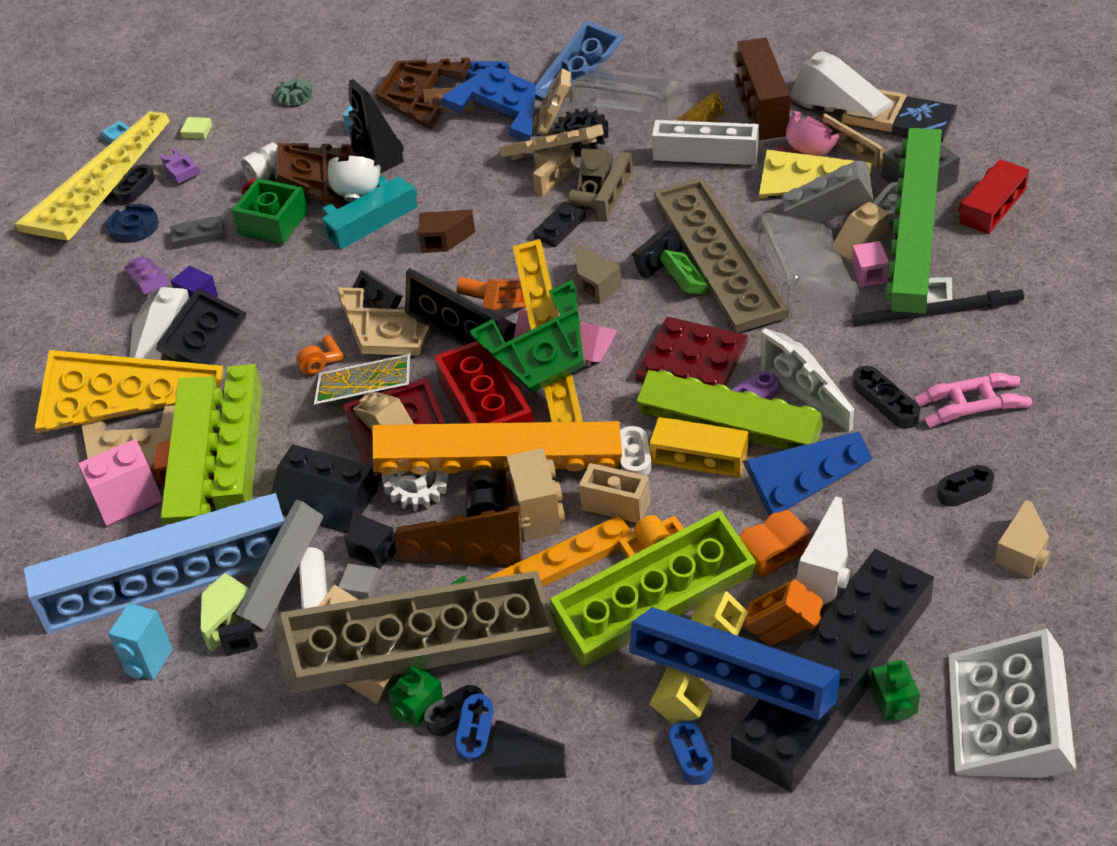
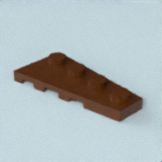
M521 505L509 507V510L495 512V510L484 511L481 515L467 518L464 515L452 517L450 521L439 523L434 520L397 527L394 533L397 561L512 566L523 560Z

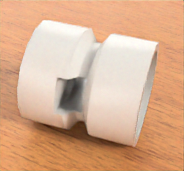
M271 142L258 149V153L252 152L240 159L241 168L248 181L253 178L268 181L271 177L275 178V150L277 147L275 143Z

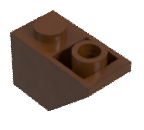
M472 209L424 212L419 215L418 237L421 253L447 252L475 233Z

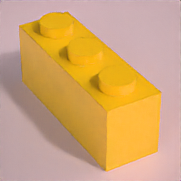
M658 417L650 440L651 463L739 478L744 467L742 461L746 460L748 454V431Z

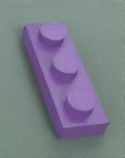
M137 257L129 262L130 265L124 267L129 279L143 294L169 285L166 274L149 257Z

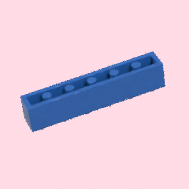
M651 607L632 621L629 653L817 720L837 702L841 673L839 670Z

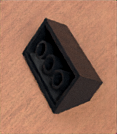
M411 268L406 271L405 313L463 346L475 342L470 330L494 319L505 342L513 339L516 324L509 319L500 316L488 308L482 307L477 302L463 294L457 293V291Z

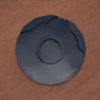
M130 204L125 206V210L119 211L118 209L114 211L106 223L112 239L122 243H134L151 236L158 228L159 219L151 206Z

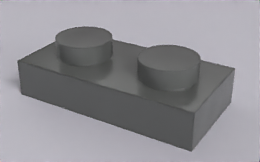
M222 216L207 217L202 220L182 222L170 226L171 241L174 249L225 239Z

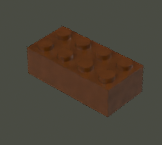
M767 37L737 42V52L733 53L734 65L737 68V73H734V84L736 88H739L741 103L745 102L746 117H750V124H758L759 141L786 137V127L790 120V94Z

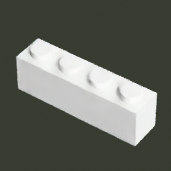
M655 120L652 133L653 161L756 165L758 155V124Z

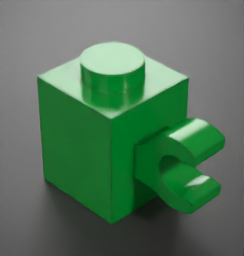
M900 659L888 662L885 666L872 668L870 689L884 721L893 719L906 720L912 715L918 714L920 693L906 662Z
M414 666L388 692L392 714L403 723L408 721L415 727H418L424 720L426 709L434 702L443 698L441 682L426 671L419 670Z

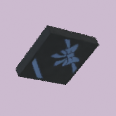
M907 96L892 126V133L908 137L909 128L941 129V143H943L956 115L957 105Z

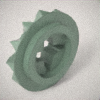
M298 78L297 80L290 79L288 82H281V86L275 87L276 92L274 93L278 103L286 106H295L308 101L313 95V89L307 80L302 81Z

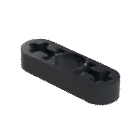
M860 366L853 372V388L892 423L904 429L913 428L919 423L920 406L886 376L872 366ZM881 394H889L894 398L891 400H882L878 396Z

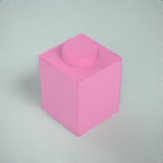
M881 242L853 245L852 267L860 287L887 283L889 261Z

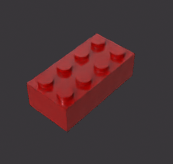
M477 341L434 356L438 381L462 424L533 423L532 411L508 370Z

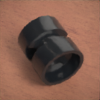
M480 469L468 476L466 480V518L481 515L484 511H506V478L502 473L492 469Z

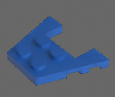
M491 65L444 94L440 105L461 113L469 100L472 99L515 118L510 126L508 135L522 141H528L532 135L536 84Z

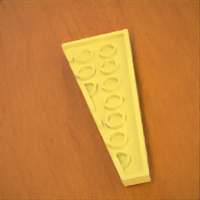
M149 111L17 221L15 225L19 232L69 241L170 122L167 114Z

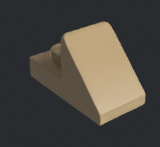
M565 148L534 153L536 171L533 173L535 193L544 196L575 170L573 149Z

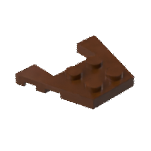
M450 58L440 59L438 63H427V60L396 61L375 92L377 100L431 129L441 113L438 106L423 104V90L432 89L440 76L463 80L472 66L470 58H461V62H450Z
M278 143L275 150L276 182L302 187L304 195L328 205L332 204L335 208L339 209L350 202L345 201L344 197L335 193L331 186L327 185V162L338 157V162L349 161V156H352L351 145L342 144L341 148H331V144H322L321 148L309 147L308 143Z

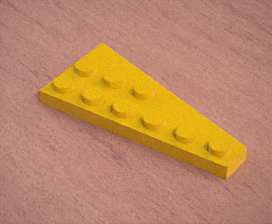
M49 350L35 431L36 433L160 409L165 406H174L178 378L214 376L217 388H221L224 372L223 366Z

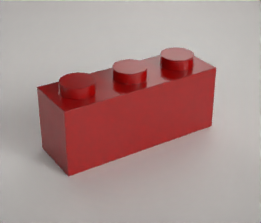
M999 159L992 168L989 167L984 178L980 182L975 183L971 193L960 201L958 212H960L959 223L990 234L1027 190L1029 169Z

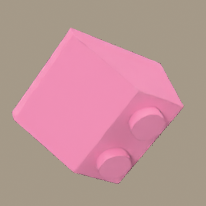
M136 439L78 463L107 527L163 503V498Z

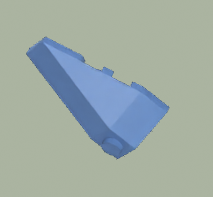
M586 20L538 81L535 96L542 100L544 99L562 68L571 72L570 83H572V86L610 58L625 39L624 36Z

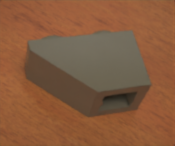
M582 149L577 191L599 194L612 169V153L607 150Z
M577 245L575 252L579 293L601 304L622 286L620 266L591 250Z

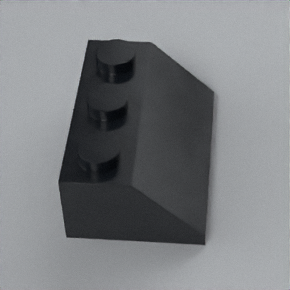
M292 444L277 466L272 494L276 493L283 515L288 516L295 500L302 501L324 516L320 523L321 526L348 533L363 514L378 488L372 466Z

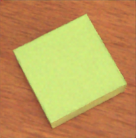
M187 117L180 131L182 139L205 140L212 127L211 118Z

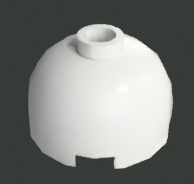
M349 156V161L338 162V157L329 160L328 182L335 193L344 197L345 201L352 202L376 189L380 177V165L374 166L373 160L364 157Z

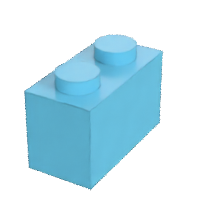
M127 604L108 633L124 672L136 679L144 677L154 680L173 650L158 612L135 604Z

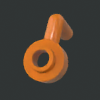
M326 335L322 338V343L328 352L323 353L320 347L311 345L303 348L297 354L296 363L302 373L306 375L316 374L327 363L339 362L343 359V353L331 335Z

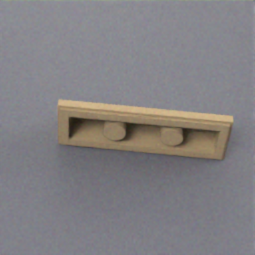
M823 115V124L833 130L830 135H839L836 145L863 161L872 163V166L879 169L882 167L883 153L886 152L882 146L831 116Z

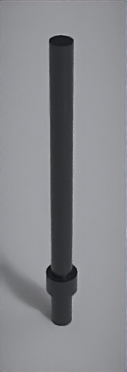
M1023 289L1005 292L993 290L987 291L986 295L927 303L926 314L891 311V309L852 315V322L854 326L983 306H989V308L1001 307L1003 303L1024 300Z

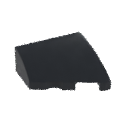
M496 721L493 746L494 775L530 773L531 780L566 778L565 744L510 723Z

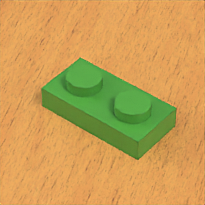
M664 250L659 259L665 265L666 271L678 282L679 288L690 295L694 293L706 295L709 291V285L685 253Z

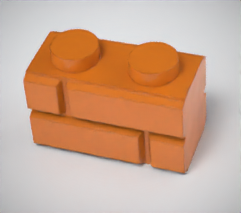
M793 579L751 601L747 609L748 614L744 621V628L754 635L758 634L759 639L770 647L783 640L789 642L797 633L805 629L811 631L818 625L821 618L822 598L811 590L807 591L806 586Z

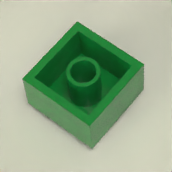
M259 178L253 182L232 209L239 235L284 244L308 213L302 187Z

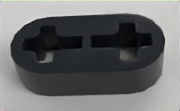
M975 465L948 475L938 483L937 498L942 504L954 507L987 495L993 489L994 473L986 466Z
M465 685L431 704L424 714L428 731L435 736H445L457 730L464 700L473 694L484 695L483 691L478 686ZM476 703L474 708H468L474 714L473 720L484 712L481 708L482 705ZM440 715L442 718H446V721L441 723L439 720H435V717Z

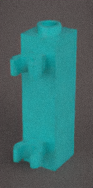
M381 176L379 177L378 188L339 209H336L332 204L323 207L322 211L326 216L322 218L326 237L341 250L418 207L416 200L418 194L414 185L406 182L400 176L389 182L385 177Z

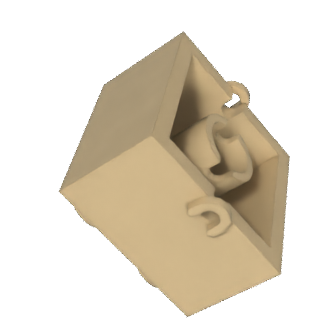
M543 448L508 455L509 471L506 473V477L511 482L515 506L521 505V526L524 541L562 534L560 522L565 521V514L562 503H558V501H562L563 497L560 483L552 480V478L556 477L553 460L546 459Z

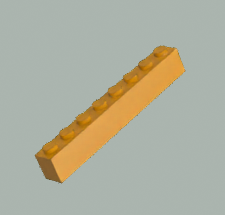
M619 421L372 425L373 472H380L385 475H392L397 472L425 474L429 471H443L444 473L454 474L459 471H477L480 469L505 470L508 472V455L540 448L544 449L547 460H553L555 469H567L568 471H580L583 468H588L589 463L619 468L622 457Z

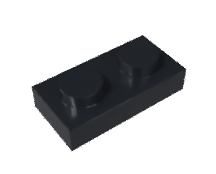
M563 202L533 231L534 239H540L541 242L556 248L586 218V210Z
M665 225L632 253L641 277L649 278L664 265L659 259L664 250L680 252L683 249L674 225Z
M360 270L352 287L364 288L363 304L368 308L397 309L403 298V295L370 273Z

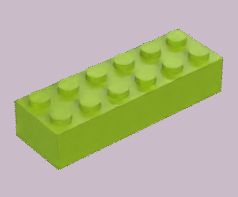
M719 510L550 598L549 608L555 625L580 666L584 668L629 644L632 621L651 607L681 616L696 608L700 600L727 591L750 579L756 561L723 512Z

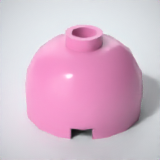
M794 111L786 127L788 144L794 148L793 150L805 155L823 157L828 154L839 139V135L831 136L832 129L810 116H807L805 120L799 118L801 113Z

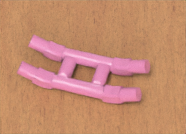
M999 372L948 384H936L914 397L920 407L932 401L935 402L941 398H946L949 395L954 404L944 406L938 409V412L925 417L929 428L957 419L960 416L999 408L1028 409L1032 405V399L1028 396H1019L1013 393L996 396L992 388H1017L1020 385L1019 376ZM979 390L984 398L983 400L967 403L963 393Z

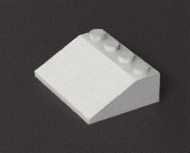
M1048 629L948 654L954 762L957 775L1045 778L1076 771L1064 656L1062 649Z

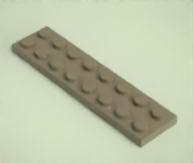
M704 178L654 191L655 202L669 225H674L681 245L708 283L709 291L734 332H742L788 318L787 306Z

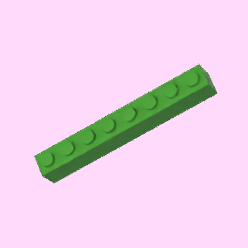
M909 128L908 139H902L901 155H906V158H900L899 175H904V178H898L897 194L902 195V198H896L895 215H900V219L894 218L893 235H898V239H892L890 256H896V259L889 262L888 277L893 278V282H887L886 299H892L891 311L926 314L941 129Z

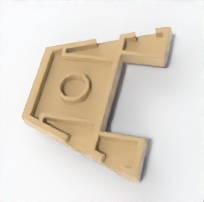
M339 287V301L362 354H410L411 356H419L433 328L406 314L405 309L363 308L364 288Z
M175 405L164 407L160 428L105 431L107 419L81 424L87 458L89 459L136 439L153 475L157 444L162 441L171 440Z

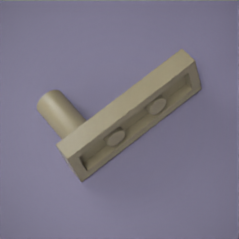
M620 153L599 194L571 190L568 203L577 207L596 209L597 219L608 221L633 174L631 153Z

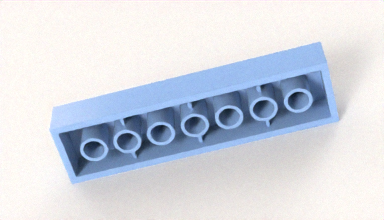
M274 493L244 503L228 506L217 511L25 567L28 597L46 633L50 634L122 612L128 603L142 606L210 585L224 573L233 578L259 570L284 523L277 495ZM119 582L121 592L127 596H138L133 599H122L115 593L113 584Z

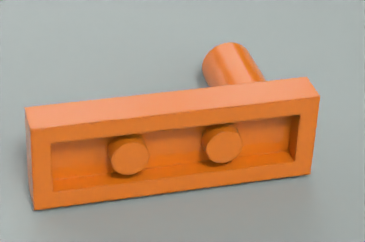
M460 277L457 282V293L483 299L482 307L495 310L526 307L520 278L488 279L486 283Z

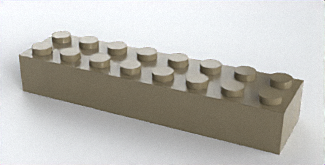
M538 571L280 612L272 629L288 694L410 672L412 666L423 670L543 648L557 632Z

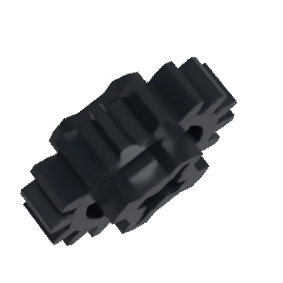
M578 108L573 113L567 111L566 117L559 116V122L554 124V135L602 124L604 134L596 137L597 142L584 145L581 144V141L572 143L573 147L570 148H573L575 153H578L580 149L593 148L596 150L598 149L597 144L604 145L605 138L609 137L608 120H605L604 114L598 115V110H594L591 113L588 108H585L583 112H580Z

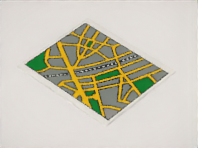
M410 354L319 373L314 405L409 385Z

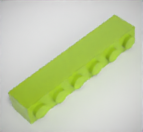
M256 364L227 366L212 499L216 510L252 500L262 397V384Z
M648 370L637 399L642 414L748 431V441L783 450L818 442L823 427L821 412H818L813 407L789 405L786 401L778 398L764 399L753 392L744 391L740 393L732 391L727 386L721 384L712 386L692 377H687L686 379L675 377L672 373L663 370L658 372Z
M214 376L178 378L161 511L163 526L211 512L210 505L207 503L208 498H212L213 482L210 479V475L215 473L216 462L213 451H217L218 436L215 433V428H220V412L217 409L218 406L223 404L222 389L217 388Z

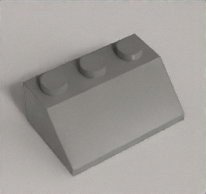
M854 161L783 194L784 212L798 232H804L872 201L873 194L869 165L864 161Z

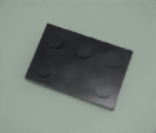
M197 288L157 343L156 350L179 362L214 365L245 321L247 313Z

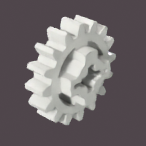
M429 471L425 474L397 472L396 477V474H382L384 493L390 494V501L394 503L400 500L402 509H405L408 504H412L414 511H417L418 504H423L428 509L430 500L438 503L440 501V493H446V483H448L449 474L443 471Z

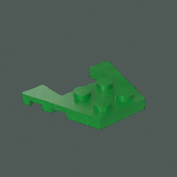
M572 279L549 290V294L560 313L556 318L508 342L504 341L494 319L470 330L474 340L532 393L585 366L577 293Z

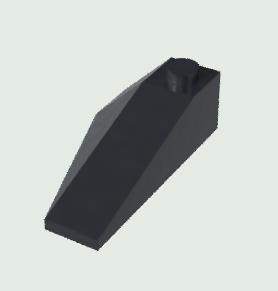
M354 79L350 80L349 103L353 110L348 112V117L351 121L353 120V125L348 127L352 151L358 157L373 160L374 166L380 165L381 174L404 162L402 154L404 147L368 91Z

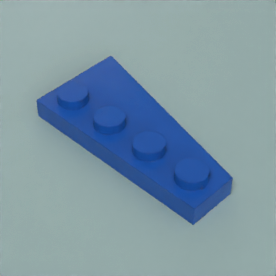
M859 431L743 460L742 462L770 516L773 513L787 510L873 458Z

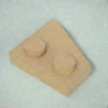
M563 68L540 103L537 133L543 136L548 135L564 98L568 97L572 89V83H570L571 72Z

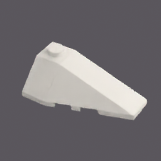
M824 51L814 54L811 59L803 63L790 93V100L805 108L813 109L815 105L824 106L825 111L833 112L835 109H843L849 115L874 118L893 106L889 98L841 59Z
M161 287L142 305L133 321L129 357L169 361V356L156 350L157 343L189 301L187 289Z
M766 328L762 330L761 372L775 374L779 378L780 386L850 432L853 429L854 408L808 349L785 334Z
M836 496L799 561L796 579L807 587V591L811 590L822 598V605L833 601L839 589L846 588L850 577V569L846 568L848 552L842 498Z

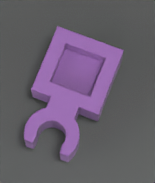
M176 148L171 149L173 155L170 157L165 156L163 153L160 154L166 173L177 184L200 174L198 165L186 154L180 157L179 151Z

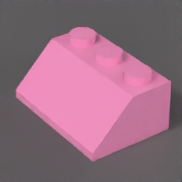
M519 309L513 339L531 330L527 310ZM580 322L585 365L590 366L591 361L601 362L617 330Z

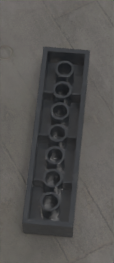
M874 549L849 581L846 588L843 589L820 619L818 625L813 628L794 653L795 656L841 671L836 704L817 720L759 699L731 736V759L793 793L869 688L872 668L885 666L931 602L934 576Z

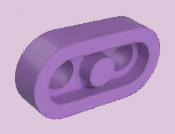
M760 372L733 388L732 391L740 393L749 391L757 394L760 398L771 400L779 393L780 381L773 373Z

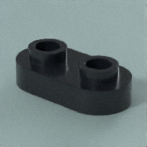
M147 164L132 167L112 189L115 199L121 203H128L138 198L155 180L152 167Z

